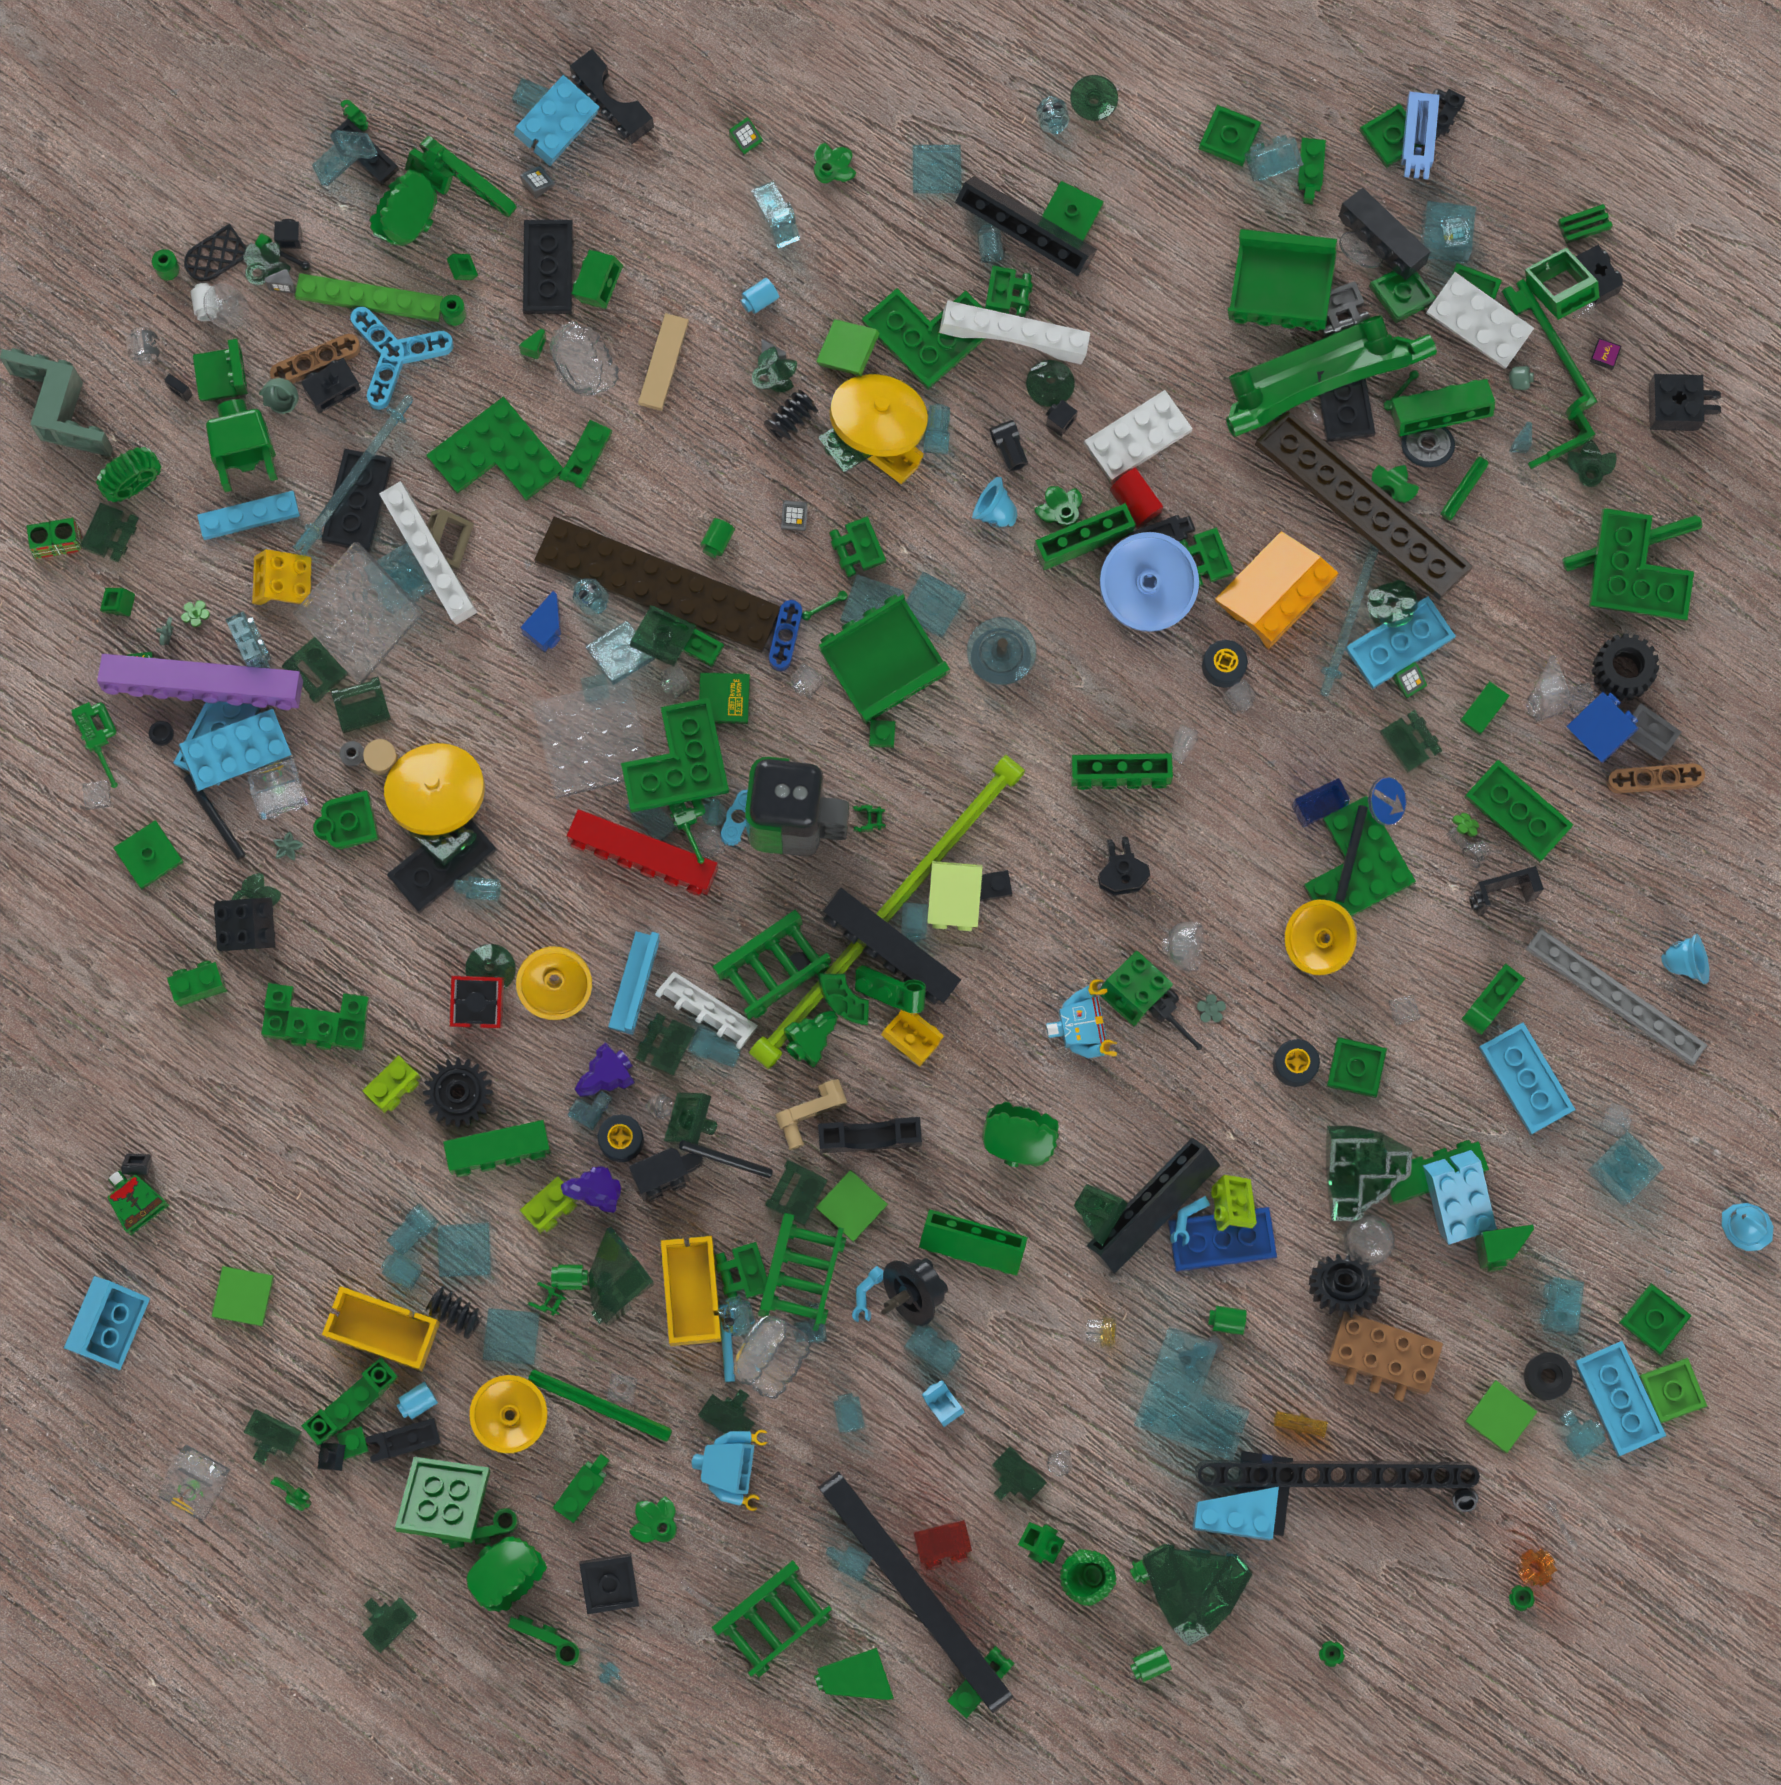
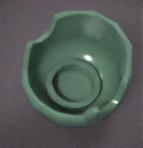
M280 377L269 380L259 392V395L263 396V405L270 407L274 412L280 414L291 412L298 404L299 395L296 387L291 381Z

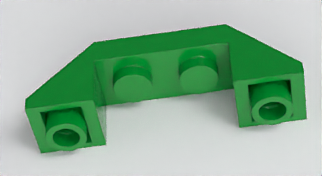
M382 1357L362 1373L363 1377L325 1410L320 1409L301 1425L318 1446L348 1426L378 1400L398 1378Z

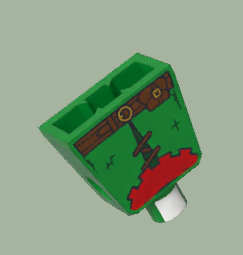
M117 1171L108 1179L115 1188V1191L108 1195L107 1198L121 1225L129 1235L134 1234L169 1206L166 1200L137 1175L127 1180L121 1171Z

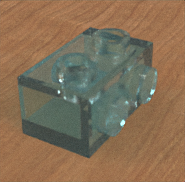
M1286 134L1273 138L1272 144L1265 146L1264 142L1251 146V151L1244 153L1253 181H1261L1303 166L1295 137L1287 138Z
M1553 1277L1549 1280V1283H1545L1543 1298L1547 1299L1546 1309L1542 1308L1540 1323L1544 1324L1543 1331L1573 1336L1578 1333L1584 1282Z
M918 1325L904 1346V1350L947 1378L961 1358L962 1354L958 1352L960 1348L950 1340L943 1342L937 1338L938 1332L931 1327L925 1325L923 1328Z

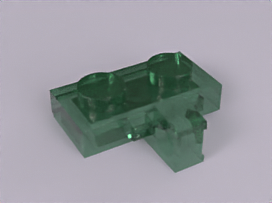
M742 1389L738 1391L733 1400L727 1397L725 1401H722L712 1394L698 1414L700 1418L724 1434L730 1431H751L755 1425V1422L744 1416L747 1409L742 1406L749 1397V1394Z
M257 1409L253 1412L244 1430L245 1434L256 1439L254 1445L258 1449L253 1459L262 1465L265 1464L270 1453L276 1455L278 1450L291 1456L303 1433Z
M1011 1446L992 1464L1002 1475L998 1479L1002 1485L994 1492V1495L1000 1501L1009 1492L1014 1496L1019 1492L1027 1501H1030L1047 1484Z
M401 1597L391 1606L387 1603L380 1606L373 1598H370L364 1606L372 1614L368 1619L372 1625L362 1635L381 1653L419 1615Z

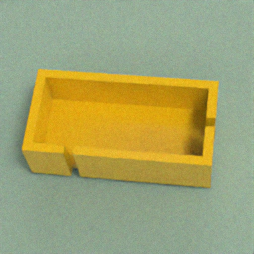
M712 1236L689 1238L690 1246L685 1247L684 1238L661 1240L670 1346L722 1342L719 1315L714 1316V1314H719Z
M340 1286L332 1306L340 1314L338 1317L335 1314H329L322 1335L327 1339L422 1372L440 1322L431 1317L416 1312L413 1314L408 1309Z

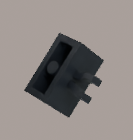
M344 358L339 361H331L326 365L325 369L318 373H310L301 382L305 393L318 414L361 390L356 377Z

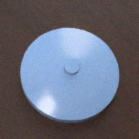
M1143 532L1125 538L1109 552L1100 572V592L1108 611L1123 625L1144 632L1160 631L1175 625L1190 611L1198 594L1199 574L1193 557L1180 542L1161 533Z

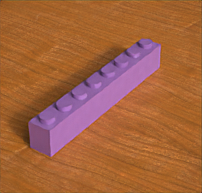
M102 654L97 678L101 690L112 695L121 692L135 697L153 695L159 699H167L168 697H177L183 701L200 699L207 703L222 701L235 706L242 705V703L252 704L258 708L276 706L282 710L299 708L303 685L300 671Z

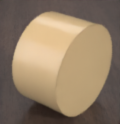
M384 739L371 741L363 752V758L368 769L377 775L388 774L398 760L395 748L389 741Z

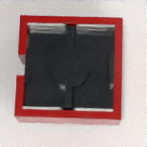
M451 976L449 1027H472V1024H480V1028H502L504 977Z

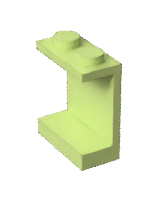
M932 861L927 921L928 924H932V928L947 929V925L957 926V930L972 931V927H978L982 865Z

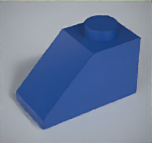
M554 591L520 627L522 634L543 652H546L548 648H554L560 641L559 600Z

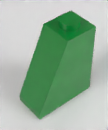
M877 1648L817 1668L819 1674L814 1676L819 1691L824 1689L827 1695L881 1700L894 1699Z

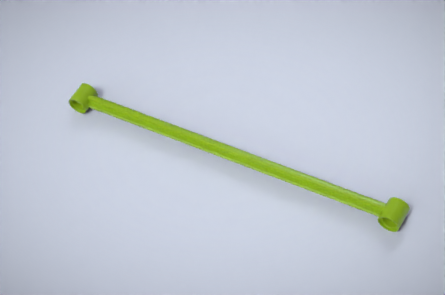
M1008 755L1003 756L992 770L995 774L993 779L876 914L888 923L932 871V861L941 862L1004 787L1008 784L1012 788L1021 779L1026 770ZM857 942L855 944L850 943L825 973L844 974L863 952L864 947ZM819 980L768 1039L762 1036L749 1051V1054L768 1070L778 1061L783 1053L779 1048L787 1040L784 1029L792 1022L799 1023L805 1019L823 999Z

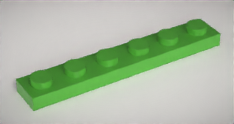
M299 273L295 292L296 300L353 309L366 307L372 312L434 322L440 321V302L443 299V296L301 273Z

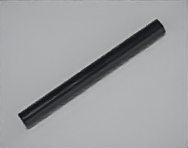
M187 775L184 781L237 860L245 857L246 853L203 790L197 791L191 775Z
M1363 805L1358 806L1335 901L1339 903L1345 902L1368 807Z
M681 1140L679 1144L680 1150L768 1179L771 1178L773 1173L771 1168L686 1140Z

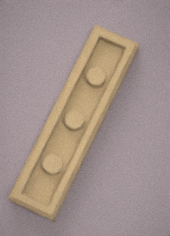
M665 313L638 401L640 406L659 411L663 410L689 319Z

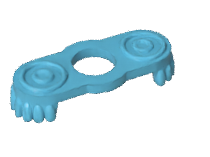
M748 790L740 791L733 805L727 811V819L722 831H720L721 841L725 845L735 846V844L737 845L738 842H741V835L746 827V819L742 823H735L731 816L735 810L745 812Z

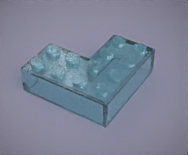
M1168 1325L1135 1417L1134 1426L1232 1461L1240 1441V1436L1235 1434V1431L1237 1430L1238 1433L1242 1434L1250 1411L1246 1407L1201 1392L1218 1343Z

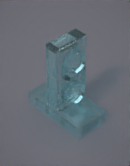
M336 130L330 135L334 145L314 162L312 167L321 185L328 186L359 158L372 159L378 152L368 133Z
M774 181L753 189L752 195L771 228L777 248L799 240L793 208L790 202L786 203Z

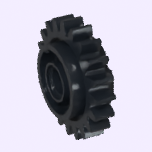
M457 1057L455 1065H452L450 1060L447 1059L446 1068L437 1064L438 1074L429 1072L433 1081L424 1082L430 1088V1090L423 1091L424 1096L430 1097L424 1104L425 1106H433L429 1110L431 1116L439 1113L436 1118L438 1123L446 1118L445 1124L447 1127H450L453 1121H455L457 1129H460L462 1121H465L466 1125L471 1127V1118L480 1122L478 1113L488 1114L484 1105L490 1106L493 1103L486 1097L494 1095V1092L486 1088L493 1083L491 1080H484L488 1075L487 1071L478 1073L481 1067L480 1064L477 1063L471 1068L470 1059H467L464 1065H462L459 1057ZM455 1088H464L465 1094L462 1098L455 1099L452 1097V1092Z
M1336 1254V1259L1333 1261L1332 1258L1327 1256L1325 1263L1318 1261L1317 1268H1312V1274L1309 1278V1294H1314L1313 1302L1320 1301V1309L1329 1307V1314L1337 1310L1339 1317H1342L1343 1313L1347 1312L1351 1318L1354 1311L1363 1315L1364 1308L1370 1311L1372 1303H1377L1381 1288L1379 1286L1380 1278L1375 1277V1269L1368 1270V1262L1363 1265L1360 1264V1257L1356 1258L1355 1261H1351L1350 1255L1347 1254L1345 1260H1342L1341 1256Z

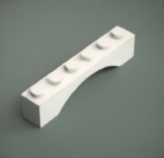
M947 301L939 333L960 338H988L1014 342L1040 350L1056 359L1082 364L1087 354L1090 332L952 301Z
M400 481L379 493L451 620L457 625L478 613L403 483Z

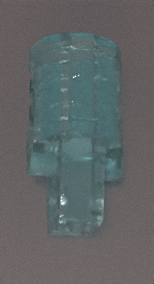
M469 876L468 881L455 880L454 890L456 893L466 894L467 899H486L498 902L501 881L500 879L493 880Z

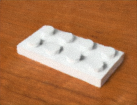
M1454 272L1426 312L1430 317L1504 369L1507 368L1534 329L1456 272Z
M1166 390L1086 439L1084 445L1112 483L1134 467L1142 464L1192 432L1193 428Z

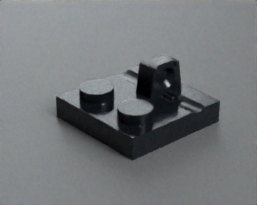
M631 1553L579 1562L587 1614L639 1606Z

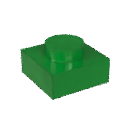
M451 254L446 258L455 280H473L478 276L470 254Z
M871 720L869 746L894 748L896 721Z
M362 1426L336 1434L339 1444L346 1445L344 1460L370 1452L365 1441Z

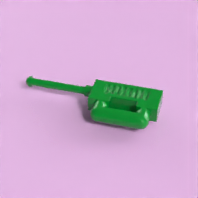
M87 702L71 710L73 719L82 733V736H80L82 741L85 740L86 749L95 751L109 778L111 787L116 788L118 783L115 782L101 752V747L109 744L107 739L114 736L117 730L103 703L100 702L91 706L90 702ZM97 714L105 728L103 730H97L93 722V718Z
M702 800L691 801L694 808H686L684 802L668 805L671 812L670 817L675 821L673 822L674 826H677L678 830L683 828L697 856V862L703 863L705 859L702 857L690 831V825L697 823V817L704 815L706 812Z

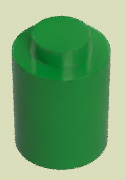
M713 518L700 544L703 548V553L712 558L722 556L735 528L724 520Z
M1216 1305L1215 1310L1209 1311L1208 1325L1212 1326V1331L1243 1335L1247 1310Z
M1161 1645L1132 1658L1134 1664L1130 1665L1135 1679L1141 1678L1143 1683L1172 1670L1168 1657Z

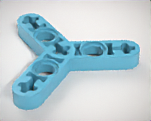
M357 307L351 313L350 317L353 327L380 355L367 391L369 405L374 409L381 410L388 406L403 364L445 356L453 349V340L448 332L437 331L397 340L366 307ZM359 315L362 317L366 316V320L370 325L368 329L362 321L358 323L357 317ZM375 331H382L385 337L382 341L376 342L372 340V334ZM439 339H444L446 342L444 348H440L438 344ZM431 340L433 349L432 351H429V345L427 341ZM388 343L394 351L398 350V357L394 355L390 357L389 349L386 347ZM415 343H422L425 345V349L422 353L416 354L411 351L412 346ZM383 370L393 372V377L388 381H383L379 378ZM380 385L383 387L382 396L384 399H379L378 402H375L373 395L377 396L379 394Z

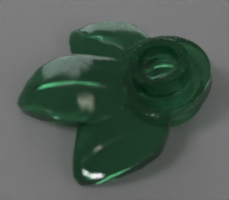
M278 242L266 243L260 249L254 243H250L246 247L243 255L247 265L245 276L251 284L262 285L266 283V277L284 269H287L289 273L290 265L279 261L280 246ZM260 269L262 273L260 276H254L253 271Z
M770 347L758 357V367L752 373V382L759 389L771 388L776 392L789 391L794 387L793 382L789 378L796 371L797 361L779 359L776 347ZM763 375L768 376L767 381H761L759 378Z
M1593 440L1588 441L1580 453L1569 452L1567 458L1570 469L1578 474L1580 482L1587 487L1599 485L1603 476L1610 474L1614 470L1617 460L1616 453L1612 452L1602 455ZM1586 473H1592L1594 479H1589Z
M256 873L247 877L242 882L241 890L237 891L231 900L272 897V905L274 906L280 900L281 893L275 888L264 886V875Z

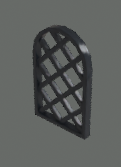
M229 223L193 246L184 258V266L187 273L193 279L210 281L251 256V253ZM227 230L226 236H220L221 233ZM230 230L236 238L229 237ZM216 238L225 240L223 247L215 246ZM212 240L211 245H205L207 242ZM228 241L236 242L235 250L226 248ZM239 244L242 245L245 251L238 250ZM202 248L210 249L209 257L200 255ZM196 249H198L197 255L192 254ZM214 250L222 251L220 259L212 257ZM225 252L234 253L232 261L224 259ZM237 254H243V256L236 260ZM189 257L196 258L194 266L188 265ZM199 259L208 260L206 268L198 266ZM211 261L220 262L218 270L210 269ZM223 263H228V264H229V265H227L226 267H224V268L222 269ZM196 271H205L204 277H197ZM208 272L215 273L211 276H208Z

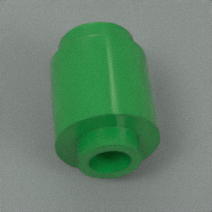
M161 249L154 253L152 265L157 276L166 281L176 278L179 274L180 266L174 253L167 249Z
M447 295L441 300L440 310L443 320L451 326L463 323L466 319V309L463 300L457 295Z
M558 1264V1267H552L551 1287H558V1290H583V1285H588V1270H584L583 1264Z

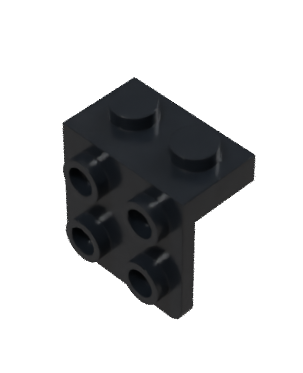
M272 897L224 900L214 903L218 951L275 948Z

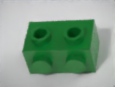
M589 250L587 256L582 261L579 276L573 284L572 295L583 304L606 309L623 264L613 255Z
M204 961L197 964L195 969L189 971L187 969H180L172 973L173 976L167 977L173 1000L179 1007L227 991L221 969L216 962Z

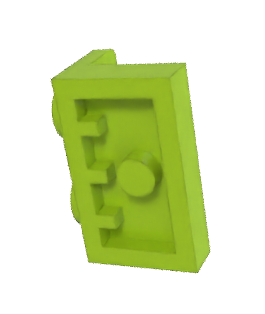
M398 1055L362 1091L385 1113L387 1110L393 1111L400 1104V1098L406 1092L411 1093L419 1085L418 1080L421 1077Z
M1223 1175L1211 1189L1217 1230L1224 1231L1229 1225L1252 1229L1257 1222L1251 1179Z
M558 1176L520 1209V1212L540 1234L544 1230L547 1233L558 1224L557 1219L563 1213L568 1215L577 1207L576 1202L578 1200L565 1196L562 1193L561 1185L564 1182Z

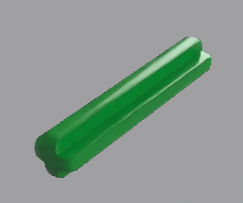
M1477 457L1442 509V517L1447 520L1453 519L1488 467L1489 462L1486 459Z

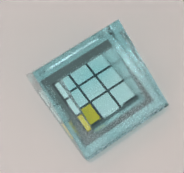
M1464 215L1441 218L1446 247L1470 244L1469 220Z
M1531 422L1526 423L1513 442L1509 452L1527 453L1532 445Z

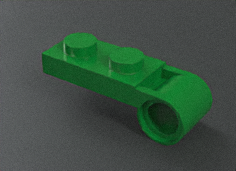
M1505 963L1461 1020L1482 1035L1524 982L1525 978Z
M864 965L856 968L855 991L908 1013H920L924 1010L926 985L922 981L908 980L903 983Z
M500 1509L497 1511L493 1518L494 1525L476 1528L473 1538L475 1545L490 1543V1538L514 1532L519 1525L516 1513L510 1509ZM504 1514H510L513 1517V1523L509 1528H502L499 1524V1520ZM441 1539L443 1545H449V1549L465 1547L464 1542Z
M520 1614L518 1619L511 1617L508 1624L509 1628L557 1646L556 1658L559 1663L565 1666H573L580 1660L581 1651L578 1645L556 1635L558 1629L543 1624L542 1629L532 1625L533 1619ZM571 1646L575 1650V1657L571 1661H564L561 1652L563 1648Z

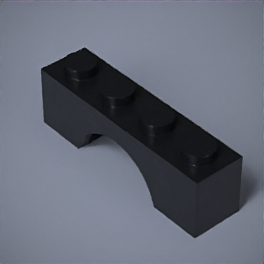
M593 49L570 65V79L573 84L578 88L582 87L586 92L585 94L600 107L602 117L608 123L611 121L616 126L615 130L623 140L627 139L633 144L654 128L653 117L638 100L623 103L607 95L604 90V84L609 76L608 68Z
M920 1117L895 1118L885 1122L868 1124L845 1122L818 1124L820 1154L922 1146Z

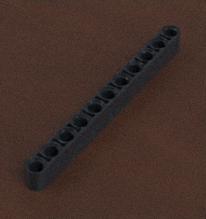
M1204 1460L1198 1463L1195 1468L1196 1478L1200 1483L1209 1487L1472 1488L1477 1485L1480 1479L1477 1468L1467 1462ZM1212 1467L1214 1469L1213 1477L1208 1480L1203 1479L1201 1476L1203 1469ZM1232 1467L1240 1469V1475L1235 1480H1230L1227 1476L1229 1469ZM1258 1467H1263L1266 1470V1475L1261 1480H1255L1253 1477V1473ZM1285 1467L1290 1468L1292 1471L1290 1478L1281 1480L1279 1477L1281 1469ZM1316 1468V1478L1306 1480L1305 1473L1307 1469ZM1335 1468H1342V1478L1336 1481L1332 1480L1331 1472ZM1361 1468H1367L1369 1471L1367 1479L1363 1481L1358 1480L1357 1472ZM1387 1468H1393L1395 1472L1393 1479L1390 1481H1384L1383 1472ZM1414 1468H1419L1420 1477L1416 1481H1410L1409 1472ZM1440 1468H1444L1446 1471L1445 1478L1442 1481H1436L1434 1477L1435 1472ZM1469 1468L1472 1472L1471 1478L1468 1481H1462L1460 1478L1461 1472Z
M837 1471L818 1486V1489L989 1710L994 1714L1014 1698L840 1472Z

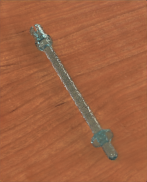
M405 395L395 410L392 408L387 409L390 415L389 419L315 522L305 525L304 533L292 547L296 552L304 544L299 554L306 556L316 540L321 539L323 536L321 534L322 527L398 422L406 423L407 420L403 415L413 402L411 395Z
M1370 542V547L1329 667L1321 668V673L1325 675L1320 693L1325 697L1330 694L1334 680L1341 679L1343 675L1338 668L1379 551Z

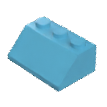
M94 1276L64 1349L121 1370L150 1298L109 1280Z

